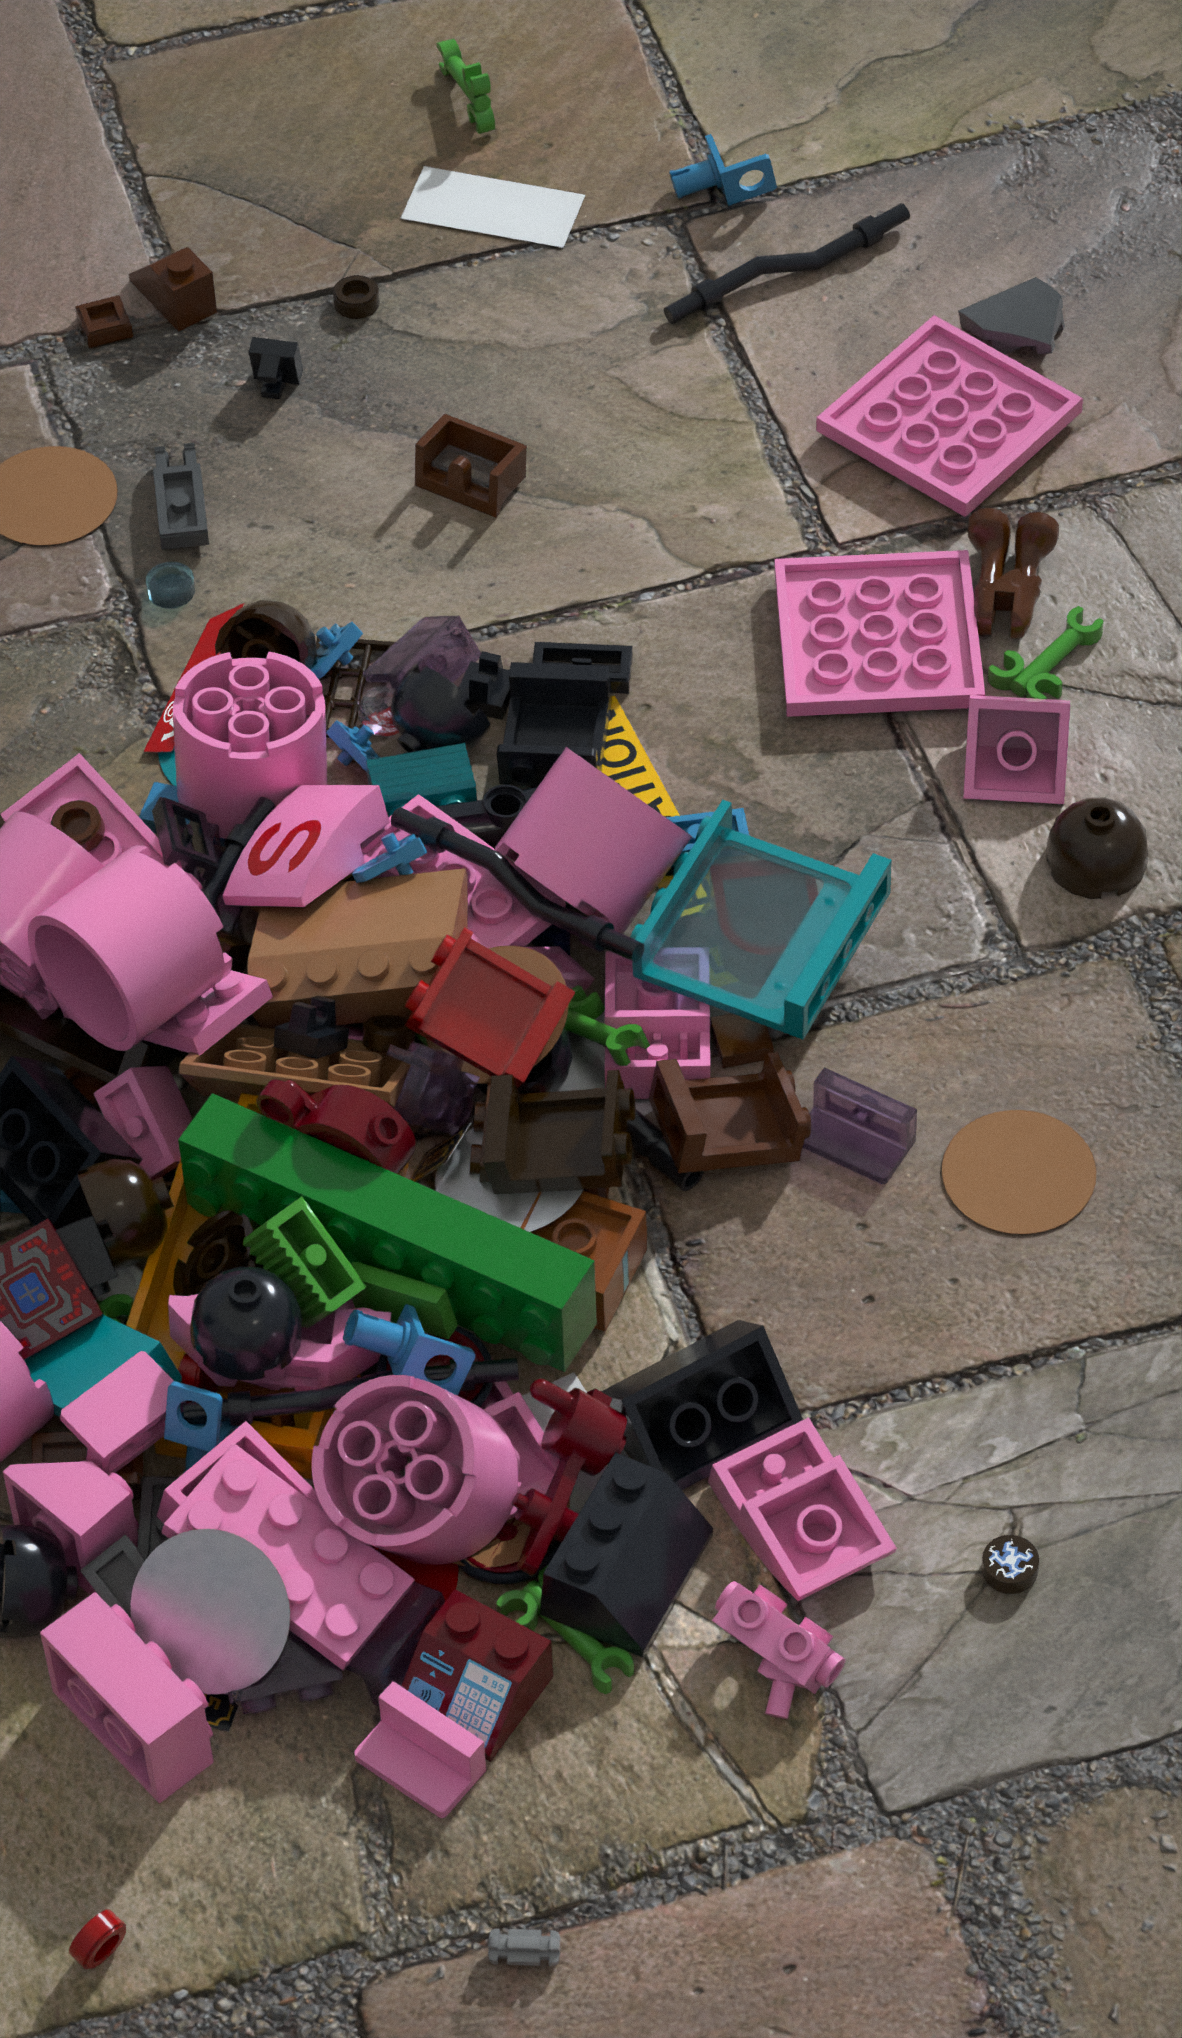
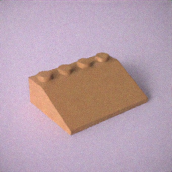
M466 868L373 878L360 883H356V881L338 882L305 907L261 906L248 956L247 975L266 979L273 997L252 1014L259 1026L275 1029V1026L290 1022L293 1004L302 1002L311 1005V998L315 996L335 1000L336 1025L362 1023L369 1018L381 1015L409 1018L412 1011L404 1006L419 980L421 979L429 984L439 966L430 961L443 938L448 934L455 939L456 935L464 927L468 929V872Z
M239 1024L200 1056L190 1052L180 1062L179 1074L201 1095L210 1096L213 1093L238 1104L241 1093L259 1096L268 1082L274 1079L281 1081L292 1080L308 1095H313L334 1085L355 1086L387 1102L408 1124L419 1110L424 1049L412 1048L407 1051L393 1053L378 1052L366 1048L362 1040L348 1039L347 1049L314 1059L273 1047L274 1028Z

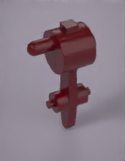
M542 1378L534 1380L530 1385L531 1396L555 1410L544 1431L542 1449L559 1458L558 1468L545 1495L531 1488L525 1495L518 1492L512 1501V1505L517 1507L515 1519L531 1527L517 1564L518 1569L530 1576L534 1575L538 1570L551 1540L561 1544L578 1516L577 1512L566 1506L580 1470L590 1476L597 1475L609 1464L615 1452L621 1454L625 1446L626 1436H624L627 1417L610 1407L613 1398L596 1388L587 1393L579 1388H574L567 1392Z

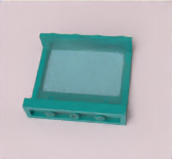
M722 799L712 817L706 816L700 823L696 842L690 852L684 851L679 856L674 868L673 879L668 887H661L657 891L651 905V914L644 925L637 924L633 929L630 938L643 943L645 946L641 959L637 962H632L633 977L804 1040L891 893L892 860L872 853L860 875L732 830V803Z

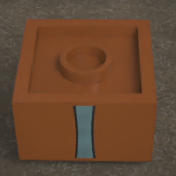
M583 1191L575 1204L564 1215L547 1226L531 1233L594 1260L597 1324L594 1328L606 1332L647 1251L646 1211ZM539 1192L520 1227L521 1229H525L542 1192Z

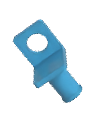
M712 134L705 136L709 151L707 160L669 171L678 199L716 185L717 189H722L729 206L774 191L777 188L768 154L725 167ZM752 170L763 172V177L757 184L748 187L739 184L741 177L745 173Z
M408 1304L404 1306L397 1323L362 1313V1311L356 1309L350 1314L344 1329L343 1341H345L346 1345H354L387 1356L393 1375H408L426 1380L457 1396L475 1359V1353L471 1348L425 1334L415 1307ZM441 1354L452 1357L456 1366L450 1377L445 1380L436 1381L431 1380L425 1375L424 1369L429 1359Z
M173 1381L167 1390L164 1439L187 1446L185 1469L183 1471L185 1473L239 1426H230V1421L221 1422L223 1398L220 1394ZM189 1400L200 1404L207 1414V1422L202 1424L188 1423L184 1419V1412L181 1413V1402Z

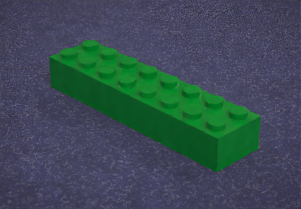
M213 1093L178 1139L187 1204L191 1205L198 1213L206 1217H213L223 1211H233L239 1216L243 1213L259 1225H263L302 1196L350 1264L353 1261L446 1289L458 1325L473 1331L479 1338L488 1343H500L522 1353L529 1361L537 1365H549L565 1372L597 1324L594 1260Z

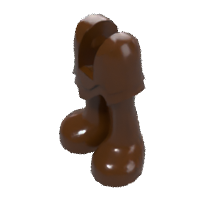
M993 508L979 509L969 517L967 528L969 540L980 554L981 559L980 579L973 591L974 614L977 619L978 634L981 636L992 635L996 610L1011 611V638L1022 639L1031 625L1035 604L1041 594L1042 579L1037 576L1038 567L1041 560L1055 548L1059 538V524L1053 517L1041 512H1031L1022 516L1017 523L1015 533L1014 569L1004 574L1011 540L1010 520L1000 510Z

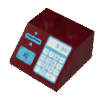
M454 1589L423 1630L401 1687L484 1741L485 1759L491 1762L553 1678L551 1640Z

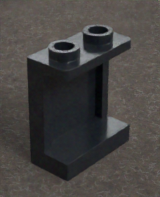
M511 662L509 671L511 699L503 744L498 745L496 753L500 784L539 786L566 747L602 771L612 705L609 666Z

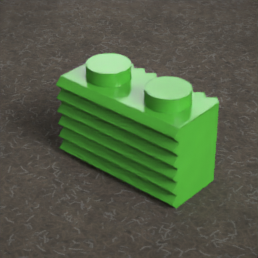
M302 1196L244 1238L243 1246L250 1247L249 1255L257 1256L256 1264L263 1265L264 1270L277 1275L293 1290L302 1315V1327L310 1328L367 1287Z

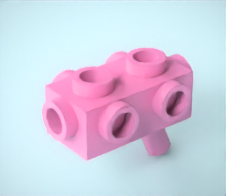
M733 1581L719 1596L715 1605V1610L718 1613L712 1621L763 1658L757 1671L770 1681H773L765 1714L776 1718L788 1719L795 1686L806 1688L813 1694H816L821 1685L828 1687L835 1681L842 1671L846 1660L827 1646L833 1638L830 1633L807 1617L798 1625L783 1615L782 1612L788 1604L768 1589L759 1585L755 1592L752 1593L741 1584Z

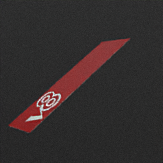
M245 603L209 619L180 679L195 665L216 656L215 643L220 628ZM175 689L143 752H172L175 746L173 727Z

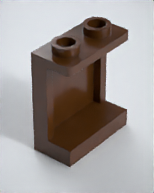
M778 1052L766 1053L763 1069L760 1073L685 1080L677 1059L656 1061L648 1099L678 1173L800 1161L804 1140L808 1139L811 1135L810 1113L806 1107H801L795 1093L794 1076L790 1070H785Z

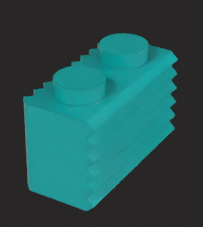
M465 743L366 760L368 785L380 786L388 817L397 808L403 807L418 794L434 806L477 801L476 783Z

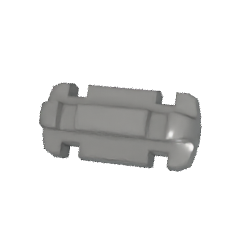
M498 1928L490 1932L488 1957L492 1964L499 1965V1959H507V1965L540 1966V1960H549V1966H556L560 1960L561 1939L559 1933L555 1930H550V1936H542V1930L509 1929L508 1935L500 1934V1929Z

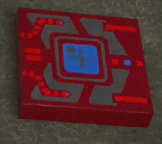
M49 1219L44 1220L0 1246V1321L24 1347L18 1352L24 1361L104 1315Z

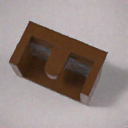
M444 414L415 444V486L497 518L504 500L526 477L527 445Z

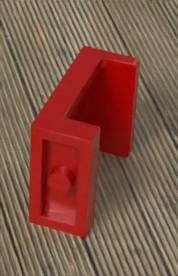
M465 927L456 935L455 939L446 934L430 961L439 966L429 984L421 979L419 980L404 1006L412 1011L405 1026L491 1077L513 1075L518 1088L525 1082L574 996L575 991L559 981L550 986L473 940L471 936L474 932Z

